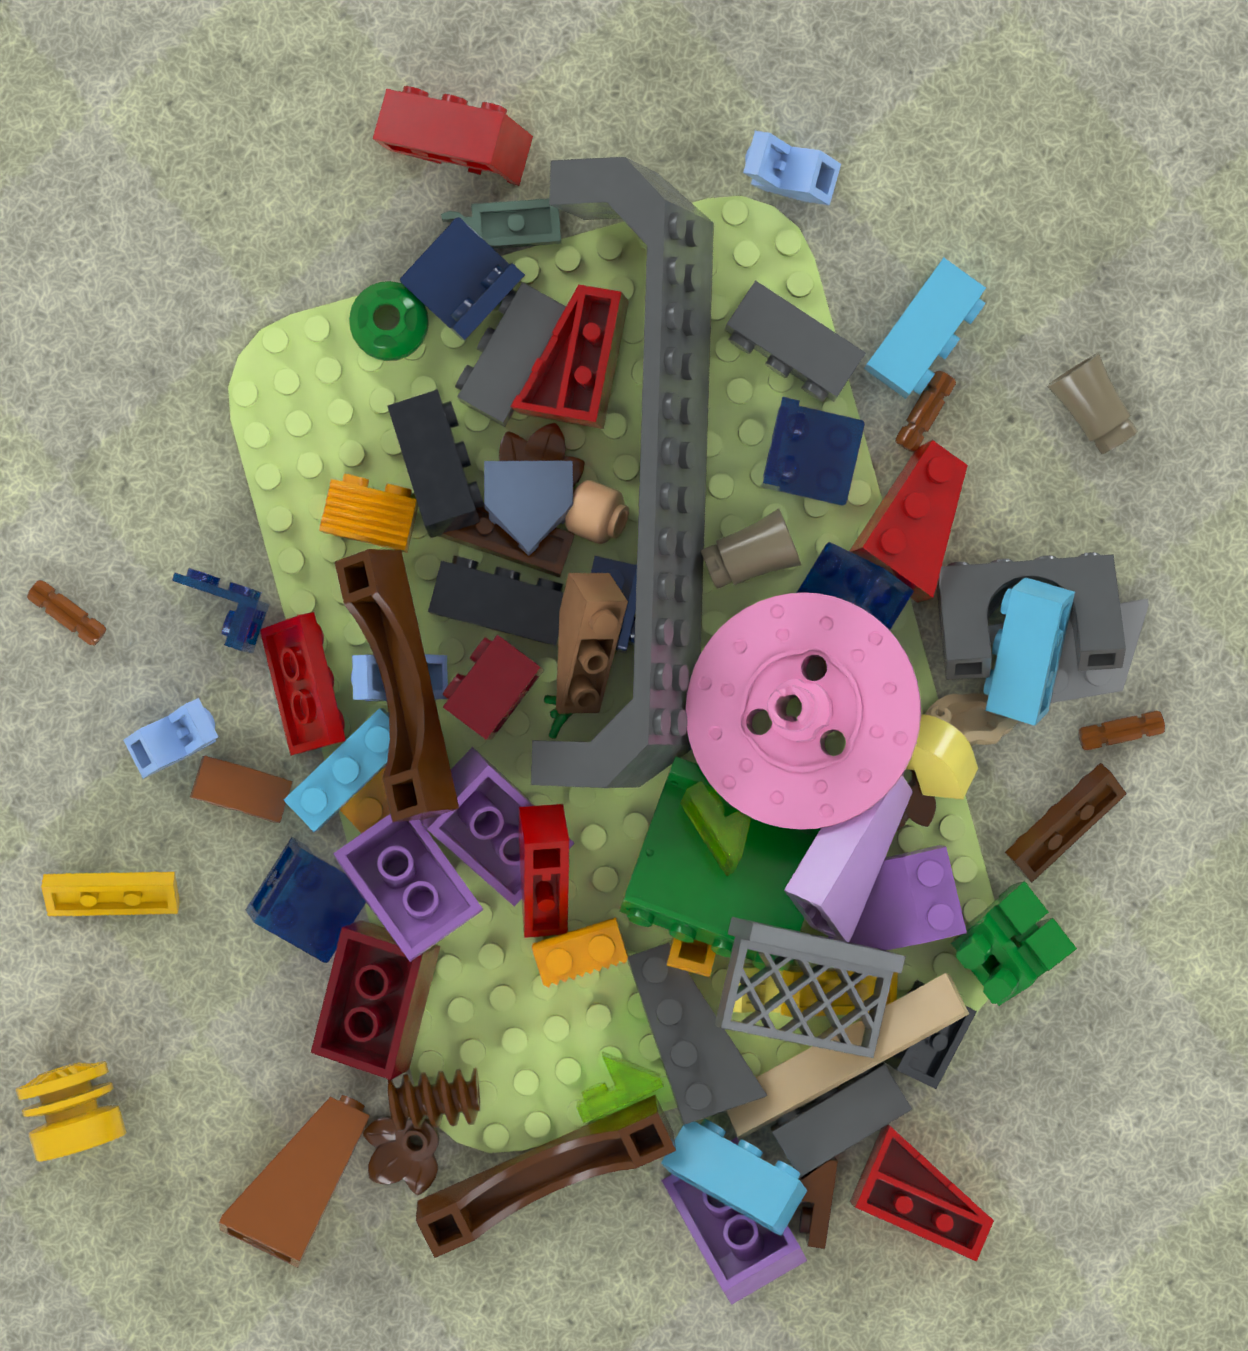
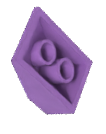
M472 747L451 769L459 809L420 821L431 834L515 907L522 899L519 807L535 805ZM569 838L570 849L575 843Z
M389 814L333 853L343 871L410 962L483 911L482 906L420 820L392 822L391 815Z
M936 845L886 857L849 942L882 950H891L967 933L947 847Z
M737 1137L730 1140L732 1143L738 1145L739 1143ZM673 1174L661 1180L731 1305L807 1261L788 1225L783 1234L779 1236Z

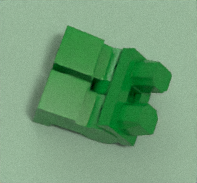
M1025 881L1008 887L998 896L999 898L965 926L967 933L957 936L950 943L957 951L956 958L965 969H970L984 986L983 993L992 1004H997L998 1006L1030 987L1038 977L1046 971H1050L1077 949L1054 918L1039 921L1049 912Z

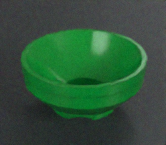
M385 281L370 285L357 296L351 307L349 324L353 339L367 355L378 360L397 361L408 357L422 345L427 335L429 318L426 306L402 283ZM391 305L398 309L400 320L395 328L382 330L375 325L374 314L381 306Z

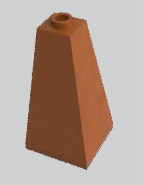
M341 1095L339 1100L329 1097L224 1212L219 1221L220 1231L298 1268L368 1123L370 1115L363 1112L365 1106L345 1095Z

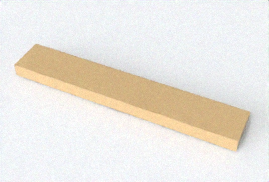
M944 973L885 1006L874 1058L812 1046L756 1077L767 1096L726 1110L737 1136L744 1138L784 1114L801 1107L969 1015L951 976ZM859 1020L845 1028L844 1031L851 1044L861 1046L865 1025L862 1020ZM837 1035L831 1039L839 1041Z

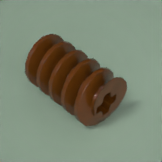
M473 1068L470 1081L465 1080L460 1069H456L452 1083H448L443 1071H438L435 1084L430 1083L425 1072L420 1074L417 1086H413L408 1074H403L400 1087H395L393 1080L388 1079L389 1109L396 1129L403 1131L409 1117L416 1130L421 1129L426 1116H428L433 1128H438L443 1114H445L451 1126H456L461 1113H463L467 1123L473 1125L478 1111H480V1088L477 1068Z

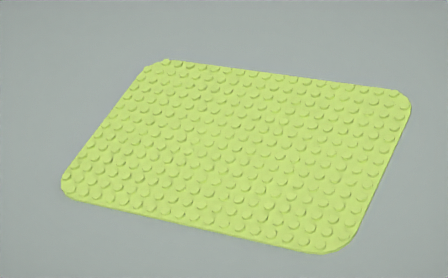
M744 196L707 198L692 202L694 206L714 223L704 548L717 545L716 540L734 534L758 522L779 508L802 564L801 566L760 575L736 585L731 582L721 588H716L704 561L701 652L722 625L743 609L759 601L789 593H817L837 597L864 609L876 617L897 638L913 666L920 692L921 715H925L929 707L939 699L910 597L848 554L882 502V496L849 380L834 402L827 397L824 402H821L806 393L801 388L804 382L791 373L787 378H784L767 367L765 362L768 358L753 349L748 354L737 348L728 340L731 334L725 331L726 324L756 280L835 332L815 258L800 228L772 205ZM624 221L561 239L562 244L539 245L501 256L509 264L513 263L525 274L513 288L515 291H518L520 285L524 282L567 306L578 284L620 291L628 299L629 303L604 429L523 415L516 411L513 412L506 427L459 401L457 396L461 390L457 389L455 385L467 365L474 367L482 352L477 350V346L489 326L493 329L497 328L504 315L498 311L502 301L466 340L460 339L426 307L429 326L422 345L408 357L397 361L375 359L361 350L353 339L350 331L349 317L351 307L357 296L290 314L261 329L238 355L228 386L230 421L285 619L301 614L315 613L316 621L324 635L323 649L327 666L330 667L334 676L333 690L337 707L342 712L345 721L344 735L346 740L379 708H384L388 713L389 711L387 701L353 700V686L351 683V673L353 670L352 655H373V652L358 623L344 605L335 561L367 549H394L321 532L319 528L331 479L342 481L344 474L369 479L368 488L385 491L386 484L411 489L410 498L416 499L387 405L437 389L443 403L452 402L459 426L451 428L456 443L461 441L465 443L472 466L464 468L468 483L477 481L483 502L484 461H500L499 449L504 434L510 431L528 441L534 432L550 423H556L564 435L565 456L576 457L585 462L583 474L580 481L573 487L574 490L583 481L591 480L622 493L625 505L629 507V516L620 536L617 539L611 538L606 543L598 544L575 535L560 578L439 536L430 538L424 526L419 507L408 553L402 552L424 653L447 655L448 685L458 673L465 676L475 664L469 658L476 647L485 637L492 641L496 635L502 637L544 669V672L492 740H485L445 710L443 706L448 699L435 700L450 769L473 747L535 806L563 804L568 836L575 843L569 849L568 932L616 917L628 956L666 943L671 945L672 936L669 934L668 929L654 924L651 927L637 925L629 921L627 914L619 912L671 765L641 787L636 788L531 785L532 740L591 742L633 699L635 645L628 644L627 653L615 650L600 712L574 713L563 724L557 738L552 739L548 734L555 719L551 718L550 711L555 709L556 705L544 703V696L557 695L558 645L554 646L428 612L441 561L452 563L453 555L479 562L477 570L494 574L496 567L520 572L519 581L533 585L537 584L538 578L564 584L562 592L565 590L569 573H591L594 556L637 565L647 245ZM391 305L379 307L374 314L375 325L382 330L395 328L400 320L398 309ZM560 523L557 526L559 529L568 531L565 523ZM798 697L791 699L786 707L787 716H794L796 719L802 710V703L799 702ZM762 710L756 713L752 720L754 731L758 735H763L770 730L772 721L768 712ZM833 731L827 736L825 749L830 755H839L845 749L846 740L840 731ZM343 742L321 748L324 760ZM692 750L681 757L698 764ZM905 769L903 776L907 782L911 778V772ZM935 796L936 811L928 827L921 826L909 818L905 825L895 833L886 857L936 845L946 846L966 926L987 909L995 899L966 796L964 799ZM339 811L346 840L349 843L359 836L361 832ZM428 831L483 908V911L436 943L441 947L410 1064V1071L415 1086L418 1085L422 1072L426 1073L431 1084H435L438 1071H443L448 1083H452L456 1069L461 1070L466 1081H470L473 1068L478 1070L480 1111H478L475 1123L469 1125L463 1113H461L458 1124L451 1126L445 1114H443L439 1128L457 1143L487 1153L512 1152L541 1146L655 1094L663 1111L677 1108L628 961L625 964L619 961L617 967L611 964L609 969L602 966L600 972L594 969L592 974L585 972L583 977L577 975L574 980L568 977L566 982L560 980L558 985L551 983L549 988L544 986L532 951V944L554 936L524 938L522 899L514 907ZM363 899L369 923L384 927ZM804 919L800 932L828 938L827 934L811 928ZM957 936L886 950L906 956L902 974L898 973L897 999L905 996L911 990L916 980L926 984L947 973L951 976L966 1006L978 1012L988 1000L987 996L983 993L984 986L970 969H965L956 958L957 951L950 943ZM717 953L710 977L687 971L716 1017L730 958ZM745 958V961H744V963H753V962H754V961H752V960H750V959H747V958ZM794 959L791 966L800 967L796 959ZM808 962L811 968H813V967H815V966L817 965V964ZM733 1012L731 1020L741 1022L753 1012ZM770 1012L768 1014L776 1029L782 1028L794 1019L793 1017L781 1015V1013ZM836 1015V1016H837L838 1019L840 1020V1019H842L845 1015ZM813 1016L807 1021L815 1037H818L831 1027L826 1016ZM858 1018V1019H857L855 1022H853L852 1024L858 1022L859 1020H861V1018ZM761 1020L755 1023V1025L764 1026ZM799 1028L793 1031L802 1034ZM725 1029L755 1077L812 1047Z

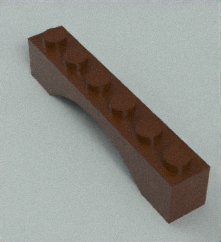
M367 549L335 561L344 605L358 623L370 645L386 692L390 742L383 783L392 822L423 820L459 809V804L402 551Z
M655 1094L418 1200L416 1222L434 1258L475 1241L509 1215L550 1193L595 1176L621 1170L636 1169L675 1152L674 1132Z

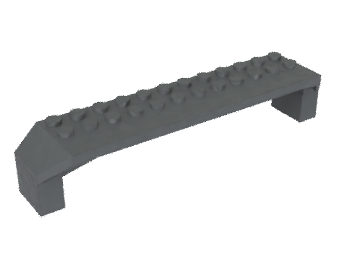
M627 157L551 160L549 205L583 220L623 219L647 245L633 699L591 742L532 740L531 785L636 788L641 787L670 766L675 756L681 758L692 750L687 732L686 698L693 669L701 654L704 562L701 550L704 549L714 223L659 173Z

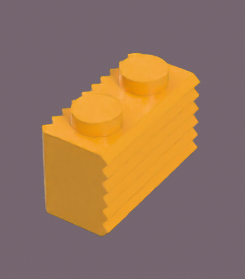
M344 474L342 481L331 479L319 528L321 532L408 553L419 507L417 500L410 498L411 489L386 484L385 491L368 488L369 479L350 474Z
M616 917L532 944V951L542 983L548 988L551 983L558 985L560 980L566 982L568 977L574 980L577 975L583 977L585 972L592 974L594 969L600 972L602 966L609 969L610 965L613 964L617 967L619 961L625 964L628 959L627 949Z

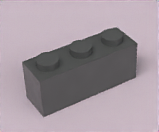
M756 280L725 328V331L731 334L728 340L733 345L748 354L753 349L768 358L765 362L767 367L784 378H787L791 373L804 382L801 388L806 393L821 402H824L826 397L833 402L836 400L866 352Z
M522 282L518 291L512 289L505 296L498 311L504 315L497 328L493 329L489 326L477 346V350L482 352L474 367L467 365L455 385L457 389L461 390L457 396L459 401L506 427L515 411L510 406L516 395H519L532 372L531 368L537 358H540L552 337L551 333L566 306Z
M881 1062L815 1098L814 1101L804 1107L784 1114L770 1128L793 1168L801 1173L800 1178L908 1113L912 1108L885 1063Z

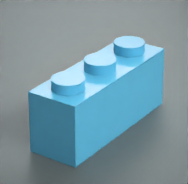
M943 257L864 369L905 399L912 391L920 395L935 375V373L928 369L938 355L946 359L960 340L954 334L963 320L971 324L986 304L979 299L986 287Z
M1026 577L1012 589H1007L1001 604V614L1006 615L1003 629H999L992 647V654L997 655L995 668L990 670V677L986 678L983 692L989 695L985 711L1034 726L1048 713L1074 599V591Z
M379 708L284 799L288 806L313 832L320 830L386 766L390 742L389 713L384 708Z
M703 1119L701 1124L694 1121L683 1125L675 1138L676 1151L666 1155L661 1164L674 1176L781 1236L807 1192L805 1186L798 1180L801 1173L780 1160L777 1161L775 1166L761 1159L763 1152L745 1140L740 1139L738 1145L725 1139L726 1131L707 1119Z

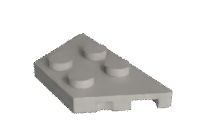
M1148 598L1120 603L1126 645L1122 668L1078 671L1073 628L1070 620L1068 621L1050 703L1123 691L1149 606ZM1004 623L988 625L992 646L999 629H1003Z

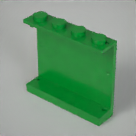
M675 756L619 912L627 914L629 921L637 925L651 927L654 924L668 929L669 934L680 941L692 943L694 940H698L712 945L711 950L728 958L731 957L735 936L728 935L732 917L800 931L805 918L784 889L821 828L790 829L755 820L740 812L720 796L708 782L698 764ZM747 949L745 958L754 961L753 965L760 970L766 967L758 951ZM770 954L773 961L779 957L777 955ZM794 959L786 963L778 970L782 972L783 970H788L791 964L793 963Z

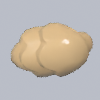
M981 693L946 695L932 704L925 714L942 719L957 728L966 737L971 746L975 744H996L1002 736L1012 731L1018 723L1017 720L985 711L988 696Z

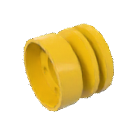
M106 1061L97 1063L77 1062L41 1073L29 1083L16 1088L18 1100L39 1096L40 1099L39 1103L22 1110L23 1117L45 1116L46 1123L28 1133L36 1161H47L81 1152L115 1140L127 1133L118 1105L101 1107L97 1105V1098L106 1095L114 1089L112 1082L94 1086L91 1084L92 1079L109 1072Z

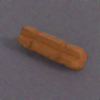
M943 371L934 372L935 375L927 385L929 387L928 391L922 392L906 419L908 425L902 426L896 437L895 442L908 451L915 452L918 450L925 438L922 436L923 432L929 431L945 404L943 398L949 396L956 385V380Z
M38 580L27 594L28 600L39 608L45 607L47 614L71 632L75 633L77 631L79 633L78 637L87 644L95 646L104 636L107 630L106 627L95 618L89 619L87 617L88 613L60 593L55 594L56 589L48 583Z
M1153 711L1141 714L1142 717L1140 718L1136 715L1103 722L1100 727L1097 724L1081 727L1079 729L1080 744L1084 750L1101 748L1104 743L1106 746L1141 739L1144 734L1147 737L1163 734L1165 732L1164 718L1160 711Z

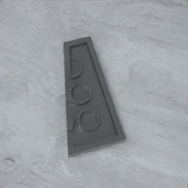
M666 943L630 955L627 961L683 1125L766 1097L767 1094L725 1029L715 1026L716 1015L689 973L685 970L667 966L671 945Z

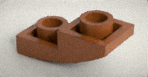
M202 756L190 798L227 810H236L273 823H280L286 805L284 799L289 795L293 781L231 762Z

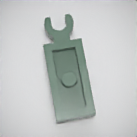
M549 198L471 204L472 217H464L456 211H447L441 214L442 221L447 223L460 217L493 249L562 244L559 209L549 205Z

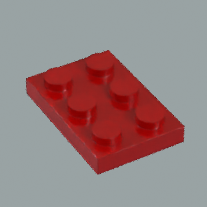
M315 613L297 615L260 629L290 756L346 741L344 735L345 721L342 712L337 707L333 690L334 676L330 667L327 666L323 649L324 635L316 621Z

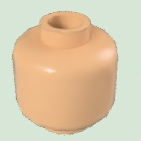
M586 480L575 490L573 489V506L565 517V525L569 532L594 543L603 544L611 538L617 539L620 536L628 520L629 507L625 505L624 497L620 491L595 481Z

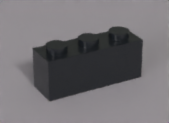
M437 389L387 405L424 526L430 538L480 523L477 508L483 507L484 502L477 481L468 483L464 468L472 465L464 441L456 443L451 428L459 426L452 402L443 403Z
M453 555L452 563L441 561L428 609L429 613L554 646L558 645L559 612L564 594L562 592L564 584L538 578L537 584L533 585L519 581L520 572L496 567L494 574L477 570L479 562Z

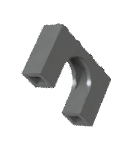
M1089 552L1078 557L1056 558L1055 556L1046 555L1026 561L997 559L983 564L953 562L941 567L936 587L946 680L990 677L992 656L988 620L992 613L1002 604L1007 589H1012L1025 577L1075 592L1069 620L1073 628L1078 671L1123 667L1126 645L1114 554L1100 555L1099 553Z

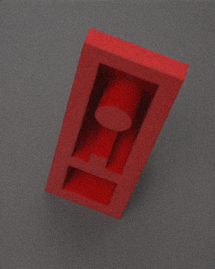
M563 804L519 807V851L524 938L568 933L569 836Z

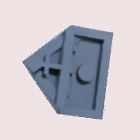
M484 461V509L489 512V520L494 525L498 524L529 556L539 547V543L560 523H565V517L573 506L572 461Z

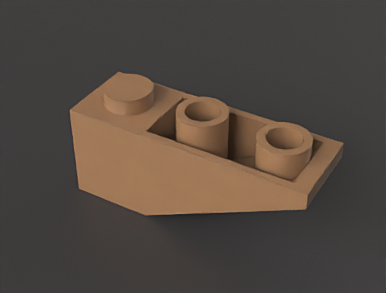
M610 573L568 574L559 612L556 710L559 714L600 712L628 603Z

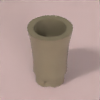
M1099 353L1080 362L1047 385L1050 391L1074 417L1089 441L1094 440L1101 454L1113 450L1138 432L1131 420L1128 419L1131 415L1114 388Z
M779 508L758 522L734 534L716 540L717 545L715 544L701 550L716 588H721L731 582L736 585L773 571L802 565Z

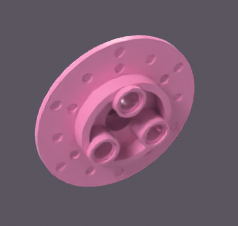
M789 593L759 601L734 615L718 629L702 650L693 669L687 691V732L693 755L702 773L717 793L740 812L755 820L782 828L818 829L846 822L873 807L887 795L904 773L912 758L920 730L921 699L918 681L913 666L897 638L884 624L864 609L837 597L817 593ZM823 657L827 664V672L820 680L812 681L806 672L807 665L813 658ZM795 697H798L799 702L802 703V710L797 719L786 714L787 704ZM766 710L772 725L767 733L758 735L752 727V720L756 713ZM833 731H840L846 740L845 749L839 755L832 756L825 749V740Z

